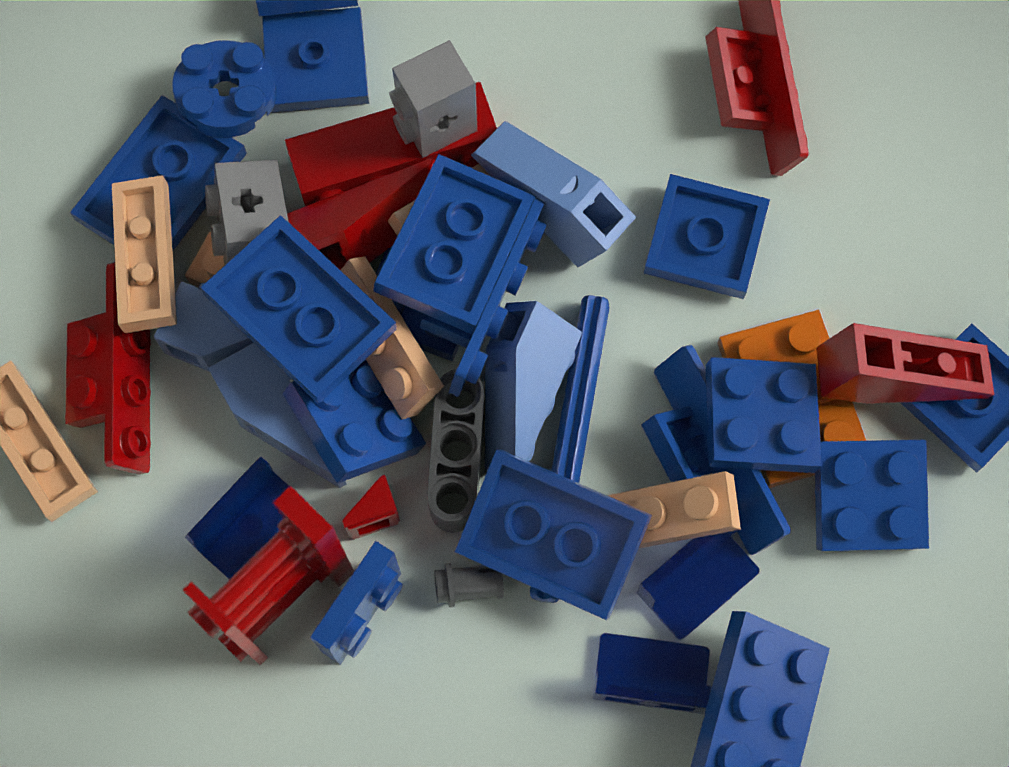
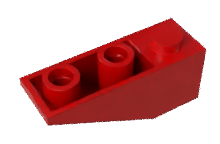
M430 159L289 212L287 213L288 221L339 270L343 268L349 259L365 256L370 263L394 244L398 235L388 223V220L394 212L416 200L433 166Z

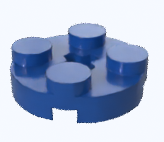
M220 40L203 45H190L183 51L182 61L177 66L173 76V94L180 115L184 119L186 117L190 122L196 124L198 131L212 137H236L247 134L255 129V122L260 120L266 112L268 117L276 101L275 77L271 65L264 58L262 49L258 45L251 42L241 43ZM224 81L238 86L230 88L228 96H220L218 89L213 87Z

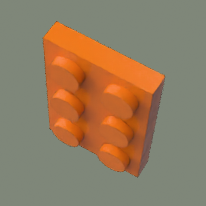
M820 310L719 337L717 344L722 358L816 364L820 441H866L853 402L821 397L816 347L830 338ZM761 470L762 476L769 488L815 476V473Z

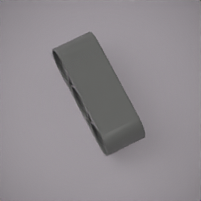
M457 369L445 373L440 378L444 387L435 395L427 489L428 507L434 524L443 531L451 533L464 530L479 493L485 410L483 384L479 378L476 385L466 381L462 388L463 391H467L474 396L475 399L471 405L466 408L457 409L446 402L451 394L448 392ZM453 441L465 442L471 448L470 454L460 461L448 460L443 456L442 451L447 444ZM448 493H459L467 499V506L457 514L444 513L438 507L439 500Z

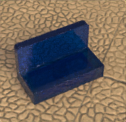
M259 457L187 533L185 539L226 578L230 579L280 531L276 525L283 518L273 502L290 486L275 474L271 465L264 458Z
M737 530L693 538L640 583L637 594L677 640L685 639L759 574V567L734 541L733 536Z
M603 633L599 640L593 700L703 714L705 713L711 692V686L707 685L710 650L708 647Z

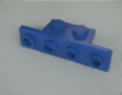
M534 200L473 335L426 314L422 317L419 328L466 348L448 393L459 397L466 381L475 385L488 358V354L480 351L486 336L496 340L509 311L500 307L506 292L516 296L528 269V266L520 263L525 250L533 253L536 252L547 227L546 223L539 221L545 204L542 201Z
M692 345L682 346L654 369V374L673 410L655 414L641 424L670 482L724 471L734 475L741 530H737L750 555L760 553L790 534V526L760 470L709 467L706 369Z

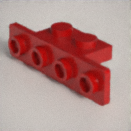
M738 0L744 31L715 27L705 36L721 127L763 131L771 175L782 176L808 157L809 151L789 54V45L781 14L780 0Z
M115 262L106 265V312L67 323L65 424L83 428L105 422V465L110 468L140 475L150 471V329L124 333L118 325Z

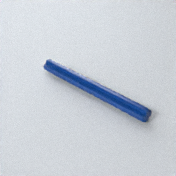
M586 295L581 300L577 329L583 333L575 349L574 362L569 368L551 468L552 472L577 483L580 482L609 314L608 299L594 295ZM530 586L531 598L536 601L557 603L559 600Z

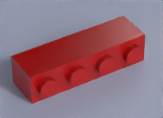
M481 82L476 83L477 131L423 158L414 142L406 145L399 135L393 121V116L397 114L394 107L285 139L284 141L304 205L308 206L427 159H430L433 165L438 154L470 168L478 165L479 163L471 156L472 153L497 129Z

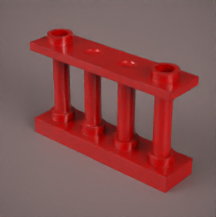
M292 486L273 502L283 518L276 525L280 531L210 599L192 581L183 589L195 603L187 613L211 638L222 630L224 633L218 640L240 662L249 655L261 665L268 658L254 641L316 580L322 583L329 577L340 587L354 573V569L334 528Z

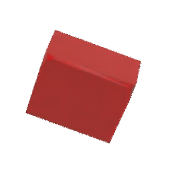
M385 474L378 478L342 520L349 539L355 540L398 525V522H400Z

